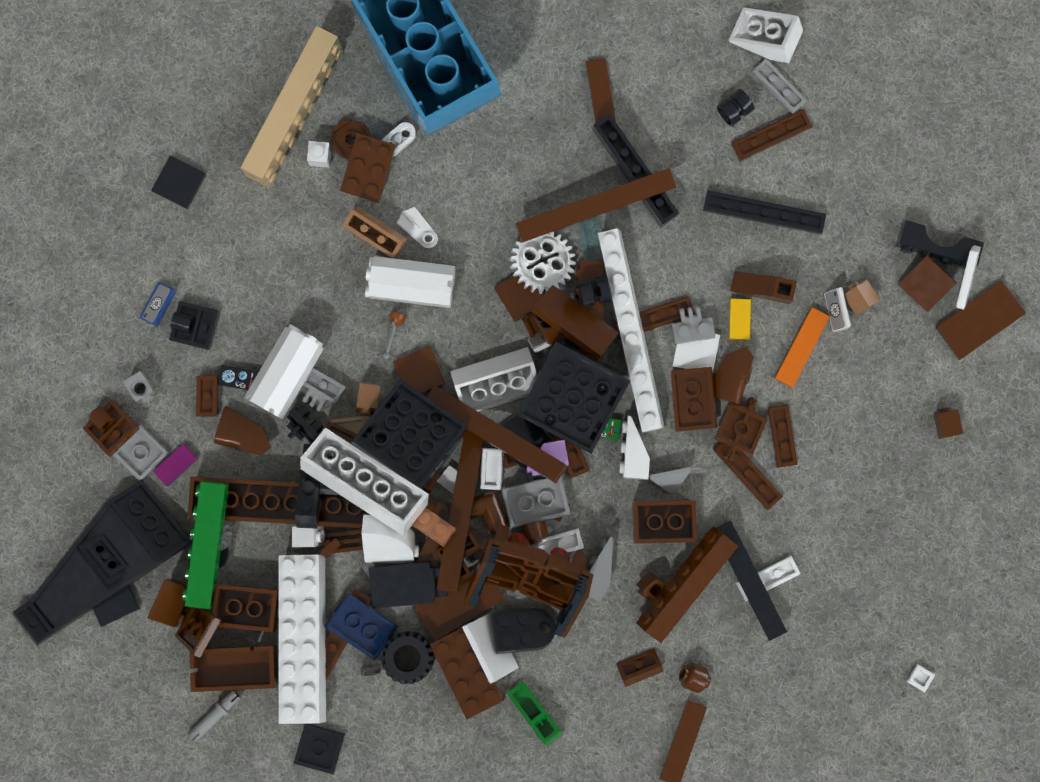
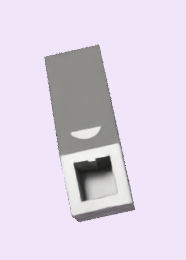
M611 536L608 540L606 538L603 539L598 547L601 550L598 557L593 556L587 565L590 567L589 573L594 574L589 596L598 602L601 601L611 581L613 537Z

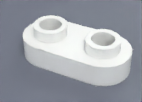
M404 122L382 139V141L396 145L393 157L414 141L416 137L415 128L412 124ZM408 131L410 134L408 137H403L402 133Z

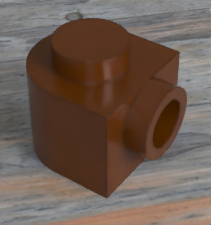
M545 521L522 525L523 534L530 541V545L541 543L542 538L549 536Z
M653 573L646 574L636 584L640 588L637 592L646 600L649 597L654 600L665 587L664 582Z

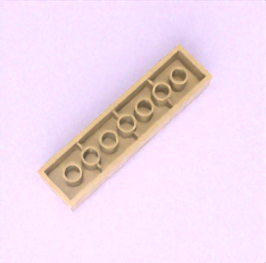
M318 26L315 27L241 166L242 171L247 177L266 187L270 183L273 184L278 175L276 171L279 165H284L287 159L285 154L288 148L294 146L296 133L298 130L301 131L306 123L304 118L307 113L310 114L314 109V100L317 95L320 96L323 92L325 79H329L334 69L332 66L335 60L339 61L342 56L343 50H341L342 47L338 36Z

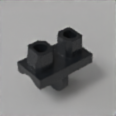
M305 405L296 410L292 408L289 411V415L286 418L290 421L287 427L291 432L288 434V437L292 439L296 436L300 441L305 437L312 444L322 430L323 425L317 419L308 424L305 419L310 415V411Z

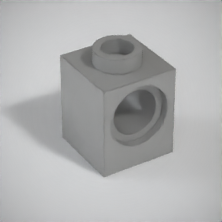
M142 371L123 381L135 402L139 404L142 402L143 404L149 403L154 399L153 395L157 393ZM140 384H144L146 387L143 394H138L137 392Z

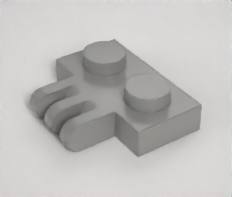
M695 306L696 315H693L692 307L687 308L688 316H685L683 308L679 309L681 323L671 325L675 345L715 339L712 318L702 319L700 306Z
M312 368L303 384L309 390L302 402L307 403L310 397L313 398L309 406L313 408L317 401L320 402L316 409L320 412L327 400L337 405L347 387Z

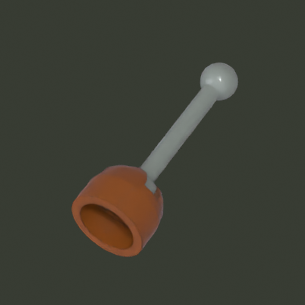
M391 311L389 321L393 327L386 351L382 354L383 359L388 360L390 358L389 352L396 328L404 324L407 315Z

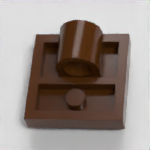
M111 400L105 407L100 406L94 409L89 415L90 421L83 427L87 434L110 457L140 429L114 400Z

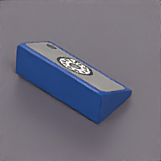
M158 282L139 318L158 327L176 291Z

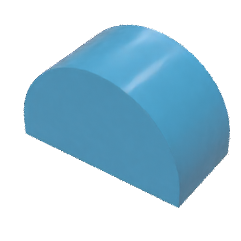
M351 0L354 10L385 71L410 114L426 136L432 135L501 96L498 80L449 0Z

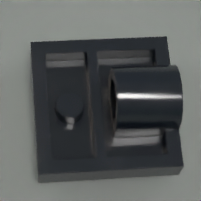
M179 301L177 311L174 312L171 320L172 330L169 340L210 351L220 311Z

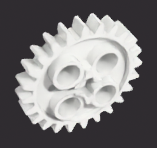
M554 232L524 243H522L521 237V242L516 241L514 245L516 248H513L511 251L515 256L510 257V261L515 263L511 265L510 269H516L513 277L520 276L517 283L519 284L524 281V289L531 286L532 293L537 288L539 289V294H542L544 289L547 292L552 285L558 289L559 285L564 287L566 285L565 281L571 279L568 274H573L574 269L570 267L576 264V262L571 261L575 254L569 253L572 246H565L568 241L567 239L560 241L561 234L554 237ZM542 245L550 246L551 252L544 251ZM525 253H530V254H532L533 257H534V260H528V259H526V257H525L524 254H525ZM553 254H558V256L548 259L546 263L541 262L533 268L527 269V267L537 264L540 259L543 261ZM552 263H558L561 269L555 270L552 267ZM534 271H540L543 274V278H537L534 275Z

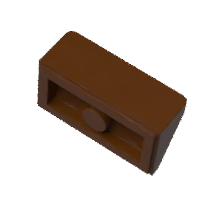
M655 649L616 664L625 687L663 672Z

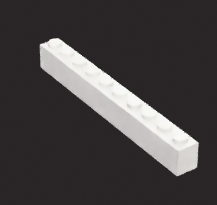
M618 228L598 233L641 430L642 432H650L665 428L622 233Z

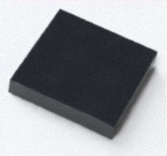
M169 156L151 191L188 210L206 177V173Z
M309 723L304 724L294 764L334 775L345 733Z

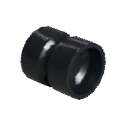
M741 89L730 95V100L725 99L716 107L720 116L731 127L741 120V116L746 117L755 109L749 96Z
M606 275L596 277L593 282L589 279L578 281L583 307L593 306L597 301L600 304L612 301ZM594 287H598L599 295H595Z

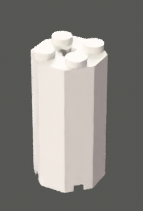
M377 256L370 257L369 269L367 268L366 271L368 285H366L365 297L451 308L455 282V266Z
M291 324L289 327H285L244 398L283 419L324 350L322 348L323 343L319 342L315 337L301 332L300 329Z

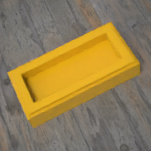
M730 299L729 340H750L751 299Z

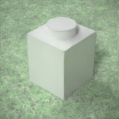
M309 141L307 154L309 166L330 168V144L328 142Z
M318 526V529L292 527V547H322L325 541L323 526Z

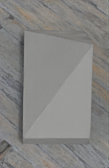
M687 467L649 475V480L671 495H674L691 469Z

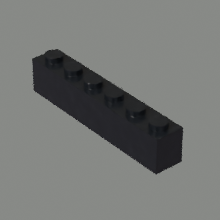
M608 114L593 125V132L628 182L652 174L611 114ZM665 192L642 200L660 228L680 214Z

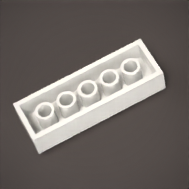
M327 428L321 432L300 458L301 470L403 536L428 505V493Z

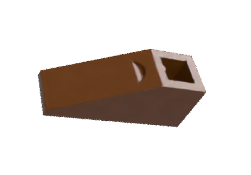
M734 272L730 292L790 304L794 298L797 281L775 276Z

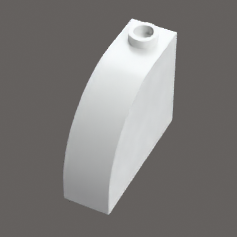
M363 515L362 542L365 563H414L415 557H419V545H416L415 534L410 528L403 536L372 515Z

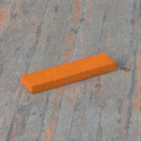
M811 307L774 378L775 380L790 388L794 387L830 316Z

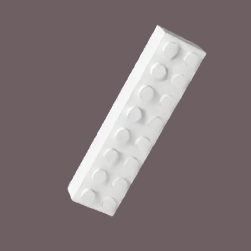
M279 555V724L326 722V628L324 627L326 624L325 557L323 555Z

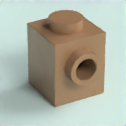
M868 280L861 284L859 281L853 283L848 287L850 291L844 294L847 303L855 315L860 314L880 301Z
M360 383L357 389L354 412L359 413L361 416H371L378 407L380 386Z

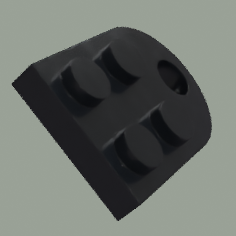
M530 608L491 613L496 654L541 650L547 647L555 636L554 620L544 610ZM547 624L550 627V632H541L539 626Z

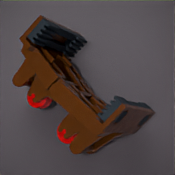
M505 525L499 526L494 538L489 539L470 580L463 604L476 607L484 584L513 592L518 590L526 596L560 609L554 634L565 638L589 597L594 574L589 573L585 569L586 555L578 551L574 554L572 562H569V554L566 550L557 547L552 549L548 555L543 549L528 546L527 538L521 534H513L509 538V528ZM500 563L506 564L508 567L500 566ZM544 577L556 580L560 582V585L552 583L544 579Z

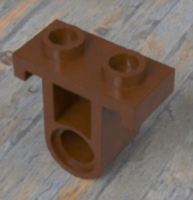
M534 313L522 318L530 337H533L534 333L539 331L545 342L550 345L554 344L557 338L561 340L564 338L562 333Z

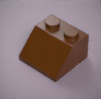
M164 579L147 618L172 627H178L179 624L182 625L187 616V613H185L187 606H185V600H183L184 588H187V585L174 579Z

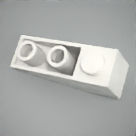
M628 416L627 421H623L622 433H626L625 441H621V453H624V461H620L619 473L623 474V478L648 480L650 458L632 417Z

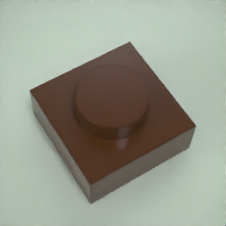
M330 538L322 544L323 549L320 553L325 558H328L343 544L338 538L334 540Z

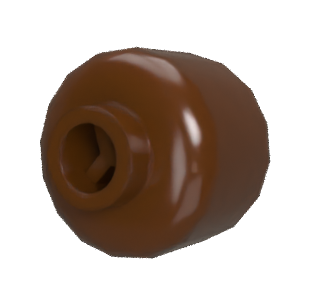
M695 663L684 665L679 673V681H681L682 687L696 693L702 692L705 688L707 689L711 683L708 669Z

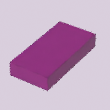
M182 444L153 472L166 486H169L198 458L185 444Z

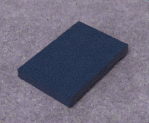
M347 592L324 627L373 660H376L386 642L398 628V625Z

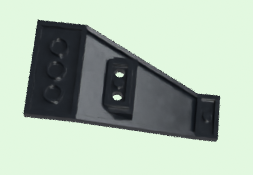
M140 480L105 504L31 600L13 611L12 615L36 646H38L191 545L192 540L144 481ZM100 548L103 550V552L98 553L96 552V549ZM114 564L116 567L114 569H111L108 567V565Z

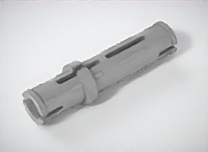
M231 690L221 701H217L215 707L188 732L191 739L194 738V742H198L224 715L227 716L229 714V710L242 699L238 692L235 694L236 691Z

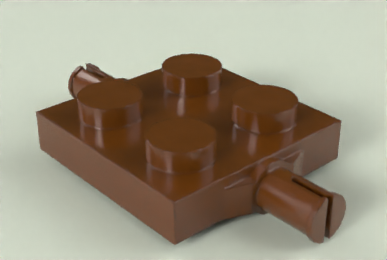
M753 397L749 398L746 407L732 402L728 404L714 437L715 440L729 447L724 457L726 460L732 461L736 451L750 457L755 451L767 419L753 411L757 403V399Z

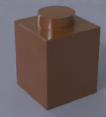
M951 407L939 409V414L934 415L939 439L964 434L958 410L952 411Z

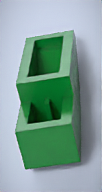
M524 681L507 693L545 746L548 747L563 735L562 731Z

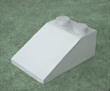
M743 7L729 42L769 60L789 63L802 35L803 28L798 16Z

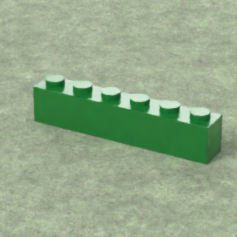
M204 480L200 482V485H197L196 497H198V505H195L193 510V518H196L195 526L191 528L190 537L193 538V545L188 550V559H191L190 567H187L185 573L188 585L183 591V600H185V606L203 609H211L213 607L229 483Z

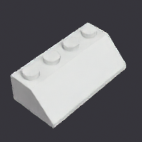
M528 347L450 371L459 400L478 412L526 397L537 377Z

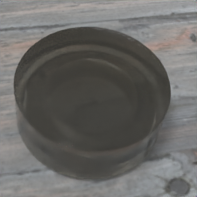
M380 664L361 666V675L372 676L381 673Z

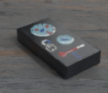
M221 365L218 385L249 390L259 371Z

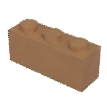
M359 206L351 210L342 225L391 258H395L400 254L409 239Z

